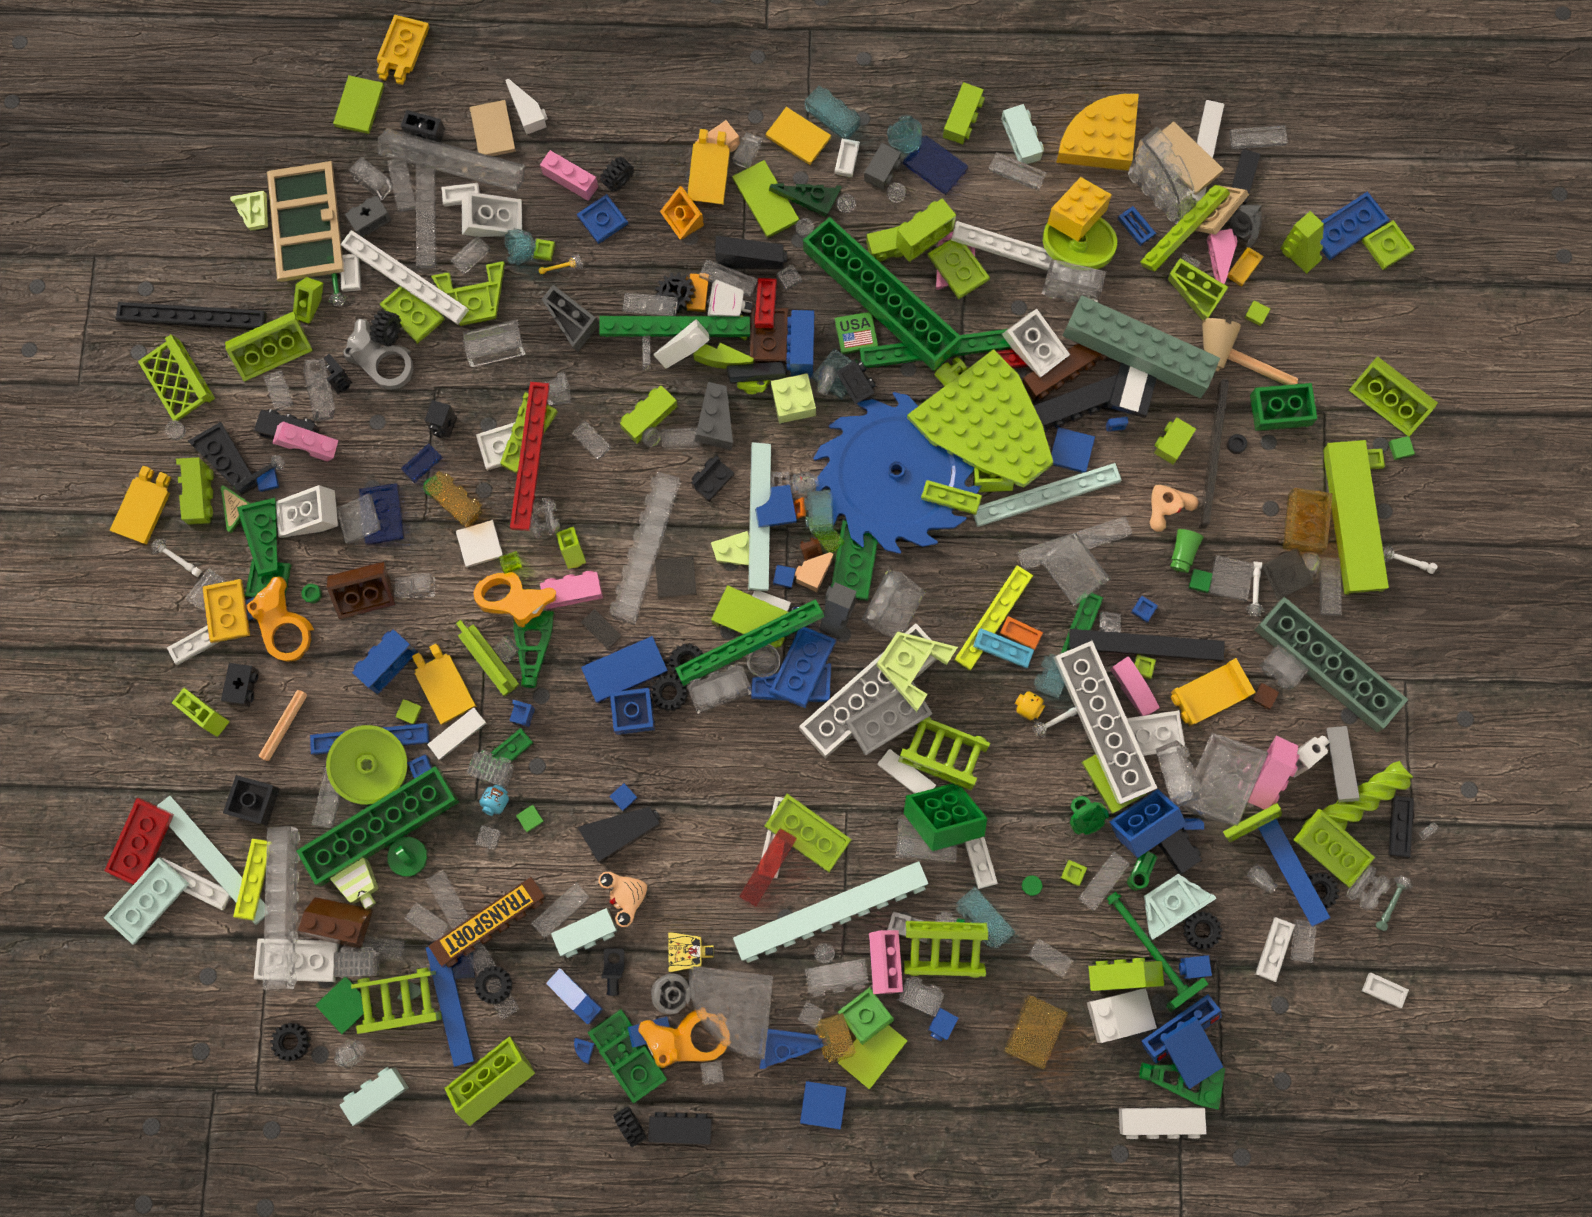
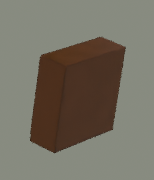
M1261 683L1252 701L1270 710L1279 692Z

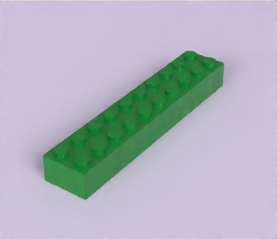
M829 217L803 239V251L933 371L961 347L962 337L833 219Z

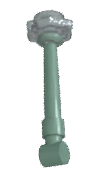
M1405 876L1394 877L1398 888L1385 913H1383L1382 920L1376 923L1377 929L1387 930V922L1391 918L1402 890L1413 887L1410 884L1411 880Z

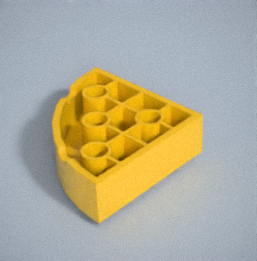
M1139 94L1113 95L1097 100L1085 107L1067 127L1061 140L1056 163L1129 171L1133 160Z

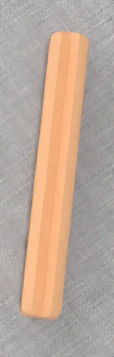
M1232 349L1229 354V360L1281 384L1293 385L1298 382V378L1235 349Z
M297 690L259 754L261 759L265 761L271 759L307 697L305 692Z

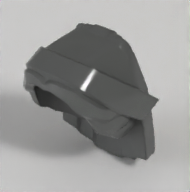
M1240 205L1230 218V228L1234 235L1248 242L1246 247L1252 248V245L1258 239L1262 226L1261 205Z

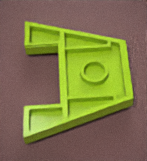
M504 261L486 265L489 282L453 289L450 273L431 276L438 289L468 308L469 311L460 321V326L497 319L505 268Z

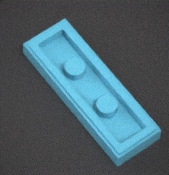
M982 628L979 629L973 645L974 648L1023 668H1028L1034 652L1031 648Z

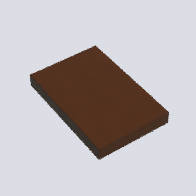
M752 307L750 357L754 358V363H786L788 308H775L774 328H755L756 308Z

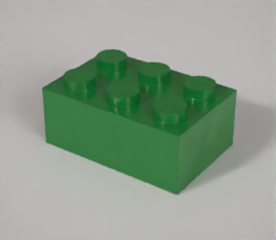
M1312 383L1258 387L1250 394L1255 431L1312 426L1317 420Z

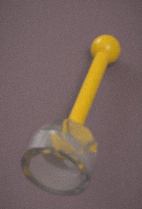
M573 255L568 263L547 268L540 267L539 273L545 274L547 271L567 266L575 270L583 269L581 255Z

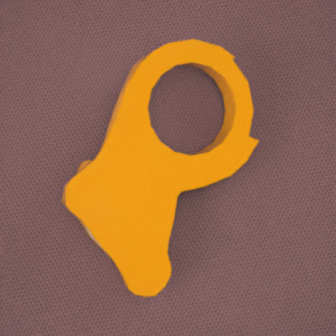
M508 570L506 573H496L487 576L478 582L474 590V600L482 611L495 614H510L519 627H524L532 618L539 616L546 605L557 599L556 591L553 588L524 590L519 576ZM506 584L511 587L509 594L502 600L496 602L484 600L485 593L495 585Z
M274 577L270 580L267 587L261 590L247 604V610L259 623L267 651L278 660L286 662L301 659L309 649L311 643L310 631H313L314 628L305 617L287 611L285 599L286 581L282 577ZM284 624H294L302 632L303 639L301 645L292 653H282L274 644L275 632Z
M705 1008L689 1013L676 1029L659 1026L651 1020L641 1022L638 1029L646 1041L656 1065L660 1068H666L679 1061L706 1062L714 1060L724 1053L728 1047L730 1037L724 1021L715 1014L706 1013ZM701 1020H709L715 1023L721 1035L718 1046L713 1051L707 1053L697 1050L693 1046L690 1037L692 1028Z

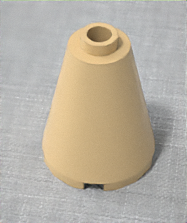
M1207 318L1206 321L1203 320L1202 322L1204 351L1220 358L1215 372L1224 369L1240 331L1241 325L1237 322L1231 321V324L1225 322V319Z

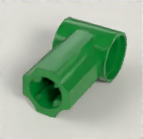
M1147 851L1137 858L1132 873L1127 879L1130 889L1140 891L1148 885L1150 874L1157 860L1156 855ZM1135 876H1139L1142 879L1141 886L1134 883Z

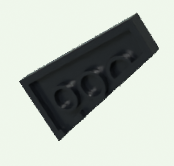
M221 422L188 440L232 486L234 483H239L245 477L247 478L252 475ZM253 480L249 485L243 486L241 490L237 491L243 495L258 486L256 480Z

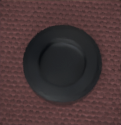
M1240 434L1232 435L1227 441V448L1233 454H1240L1247 447L1246 438Z

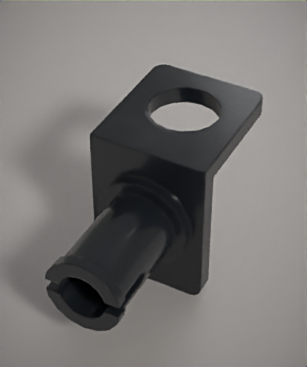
M605 948L604 970L601 978H607L606 994L608 996L619 995V979L622 978L624 973V948ZM611 953H617L620 956L618 963L614 964L609 961L608 957Z

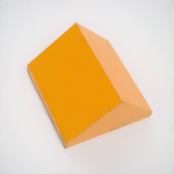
M679 186L660 213L681 240L703 227L704 223L702 213L683 187Z

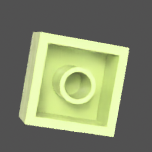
M808 373L771 381V390L779 424L816 416V407Z

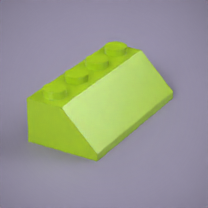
M294 311L225 342L226 351L243 381H247L313 351Z
M1378 356L1349 389L1351 393L1407 436H1410L1438 404L1437 401Z
M509 1036L444 1089L456 1114L470 1126L527 1081L535 1072L528 1059Z

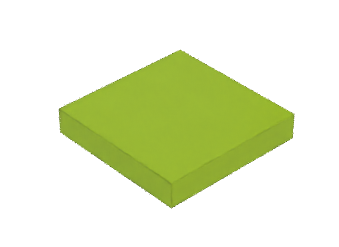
M1394 220L1362 239L1363 244L1382 270L1415 250Z

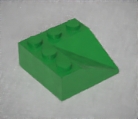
M952 783L907 795L905 799L904 815L932 851L985 837L988 818L961 786Z

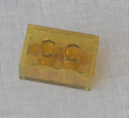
M1293 488L1287 501L1283 549L1322 554L1327 549L1333 493Z
M1027 995L1003 1052L1044 1070L1068 1012L1034 996Z

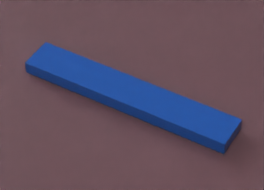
M428 723L383 727L395 735L402 746L429 743ZM345 731L310 735L311 754H328L333 742Z
M1277 819L1259 827L1260 833L1311 927L1330 919L1327 910Z
M426 947L431 971L436 970V975H432L453 1065L456 1067L475 1061L453 967H441L430 948Z

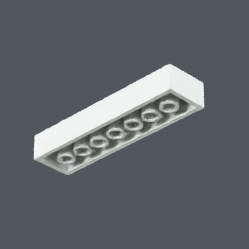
M914 624L905 632V634L931 640L917 624ZM882 654L799 726L802 734L825 759L853 735L845 723L847 719L896 690L895 686L876 665ZM929 655L915 679L937 659Z
M1093 641L1053 657L1116 802L1121 804L1156 789L1157 786Z

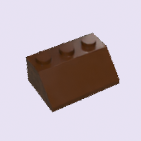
M384 562L327 576L326 588L339 619L395 605L390 577Z
M315 897L303 913L298 932L304 937L361 949L373 909H365L360 906Z

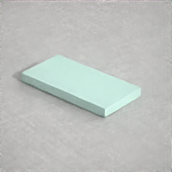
M159 857L109 911L104 919L134 945L186 889L189 883Z

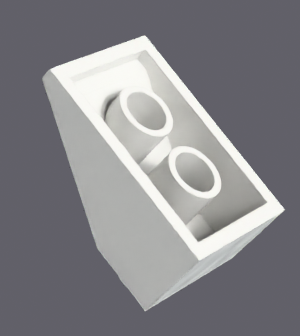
M467 192L462 199V235L476 237L522 235V200Z
M1037 309L1027 314L1002 333L1011 348L1039 377H1042L1070 355Z
M318 485L275 501L278 537L280 538L322 532L338 526L335 490Z
M1146 988L1087 1002L1097 1043L1157 1028Z

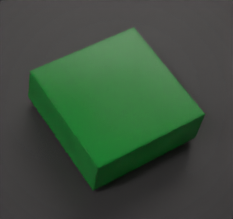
M1193 569L1188 588L1208 593L1213 574Z

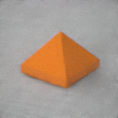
M802 497L794 500L796 519L805 517L808 512L805 498Z

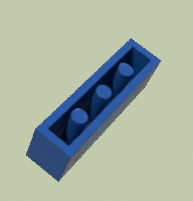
M1209 994L1142 1040L1143 1048L1155 1064L1169 1055L1160 1038L1194 1016L1199 1020L1203 1030L1222 1018L1220 1008Z

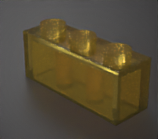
M438 471L423 488L465 528L470 527L483 513L480 509L482 505L474 498L470 500L466 496L468 492L462 486L456 487L452 483L454 479L449 474L445 473L443 475Z

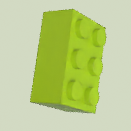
M943 198L938 202H932L925 211L916 213L911 221L908 223L904 222L898 227L896 247L909 262L953 232L956 214Z

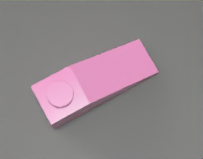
M1232 229L1221 230L1216 235L1209 234L1206 239L1214 277L1223 284L1226 282L1235 247L1237 246V237L1233 235Z

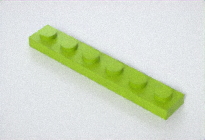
M1218 185L1210 188L1196 205L1140 261L1141 265L1144 268L1156 271L1230 195L1228 189Z

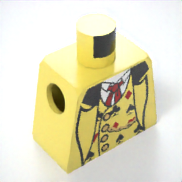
M668 933L669 972L702 967V958H714V945L702 946L701 937Z

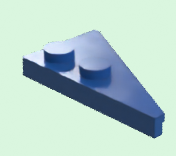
M765 1028L759 1068L765 1069L787 1059L826 1047L834 1043L836 1038Z

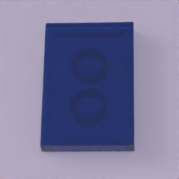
M926 135L903 160V165L945 195L969 167Z
M398 484L359 489L365 544L370 545L403 540L404 531Z

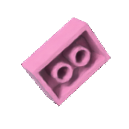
M1278 736L1274 738L1250 778L1246 796L1247 802L1264 810L1278 802L1279 792L1286 789L1289 776L1293 777L1297 771L1298 766H1296V763L1300 756L1297 754L1298 745Z

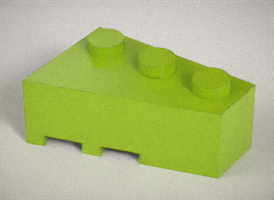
M1309 211L1293 226L1280 248L1283 254L1291 258L1306 274L1322 260L1320 251L1323 249V245L1320 244V241L1323 239L1324 223Z
M1181 258L1168 277L1169 282L1202 321H1206L1211 316L1228 289L1223 283Z
M199 457L176 459V465L181 467V477H178V483H182V495H179L181 519L187 524L210 523L213 516V508L211 506V499L213 498V489L211 487V480L214 479L213 470Z
M1145 958L1132 959L1133 963H1126V959L1114 960V964L1108 965V961H1097L1096 966H1088L1091 991L1164 986L1162 961L1145 962Z

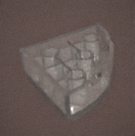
M1156 127L1140 140L1128 175L1131 181L1137 183L1141 187L1142 192L1154 201L1156 207L1162 209L1168 219L1177 224L1196 205V199L1192 197L1194 186L1180 155L1176 156L1171 149L1172 143Z
M697 966L690 967L689 988L691 999L697 1016L706 1030L727 1049L744 1057L764 1060L773 976Z

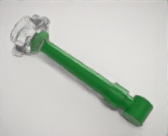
M334 256L327 257L329 264L334 263ZM333 273L331 277L334 294L330 296L329 302L333 303L334 306H342L347 296L339 293L337 273Z

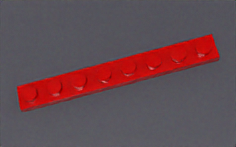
M530 382L511 515V530L530 531L550 390L549 383Z

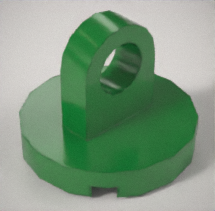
M1085 796L1076 797L1071 803L1074 814L1071 817L1070 826L1077 835H1081L1080 833L1089 835L1097 832L1104 826L1105 819L1109 817L1108 810L1102 803H1091ZM1083 803L1086 804V805L1082 806L1081 808L1077 809V807H1078L1080 804H1083Z
M402 837L390 846L387 854L388 864L391 870L398 875L404 877L415 876L425 868L428 851L425 845L418 839Z

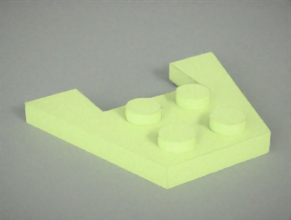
M897 632L876 665L917 712L928 694L911 683L929 655L947 665L958 647Z

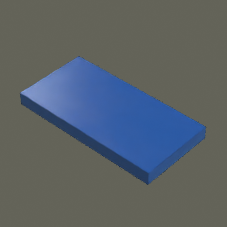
M1368 191L1322 220L1324 231L1323 239L1320 241V244L1323 245L1321 251L1328 260L1336 257L1390 221Z
M807 627L799 629L770 688L769 694L806 708L836 644V639Z
M653 636L581 667L596 703L610 698L611 692L626 691L668 672Z

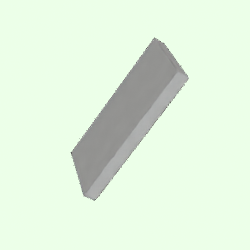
M896 689L847 719L845 723L863 753L867 755L932 715V712L925 700L916 712Z

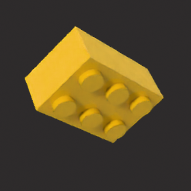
M1080 177L1051 208L1047 224L1079 242L1107 211L1112 194Z

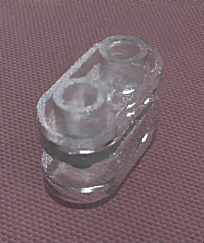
M550 497L543 498V504L538 506L534 500L531 521L534 538L542 537V531L548 530L549 535L557 534V530L560 529L559 519L555 518L554 512L557 511L555 500L551 501ZM544 512L545 523H540L539 513Z
M1370 864L1346 893V896L1352 901L1360 898L1359 906L1365 911L1373 910L1379 903L1377 899L1381 894L1384 895L1391 886L1389 884L1390 879L1382 874L1378 878L1375 876L1377 869ZM1371 882L1373 885L1370 887L1368 892L1365 893L1363 890L1368 885V883Z

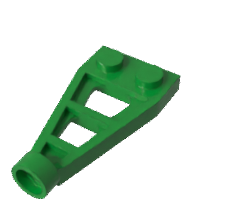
M542 611L539 616L532 618L524 627H519L514 620L513 630L522 673V687H537V679L553 633V611ZM526 631L541 632L542 636L537 646L526 645L524 638ZM526 652H538L535 665L526 664Z
M1142 1062L1139 1079L1149 1080L1196 1105L1219 1110L1225 1068H1221L1201 1081L1199 1091L1194 1093L1184 1087V1081L1180 1073L1177 1085L1166 1083L1163 1080L1165 1071L1178 1072L1175 1064L1151 1065Z

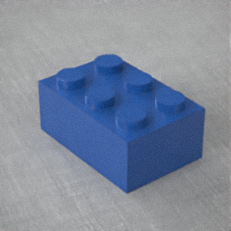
M792 310L791 317H788L787 370H790L791 377L807 373L808 377H813L814 310Z
M394 629L384 634L381 639L382 641L369 650L368 656L364 660H360L354 666V671L352 672L377 695L408 664L412 656L418 653Z
M1159 789L1109 821L1116 838L1137 858L1186 825L1180 808Z

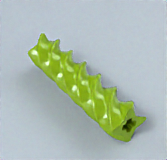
M1400 761L1394 762L1384 772L1377 773L1368 782L1357 786L1359 801H1337L1336 804L1329 805L1322 811L1345 830L1348 821H1360L1364 811L1376 810L1380 800H1391L1394 798L1396 789H1408L1411 785L1410 779L1413 776L1404 768ZM1309 818V819L1304 823V825H1302V828L1307 824V822H1308L1311 818Z

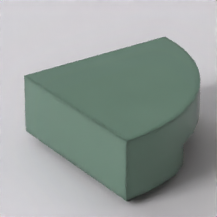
M408 980L410 999L412 1000L422 994L421 986ZM401 991L397 997V999L402 1000Z

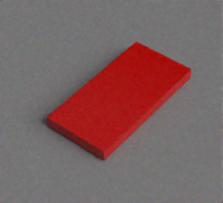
M136 798L104 871L134 885L152 865L174 814L141 798Z

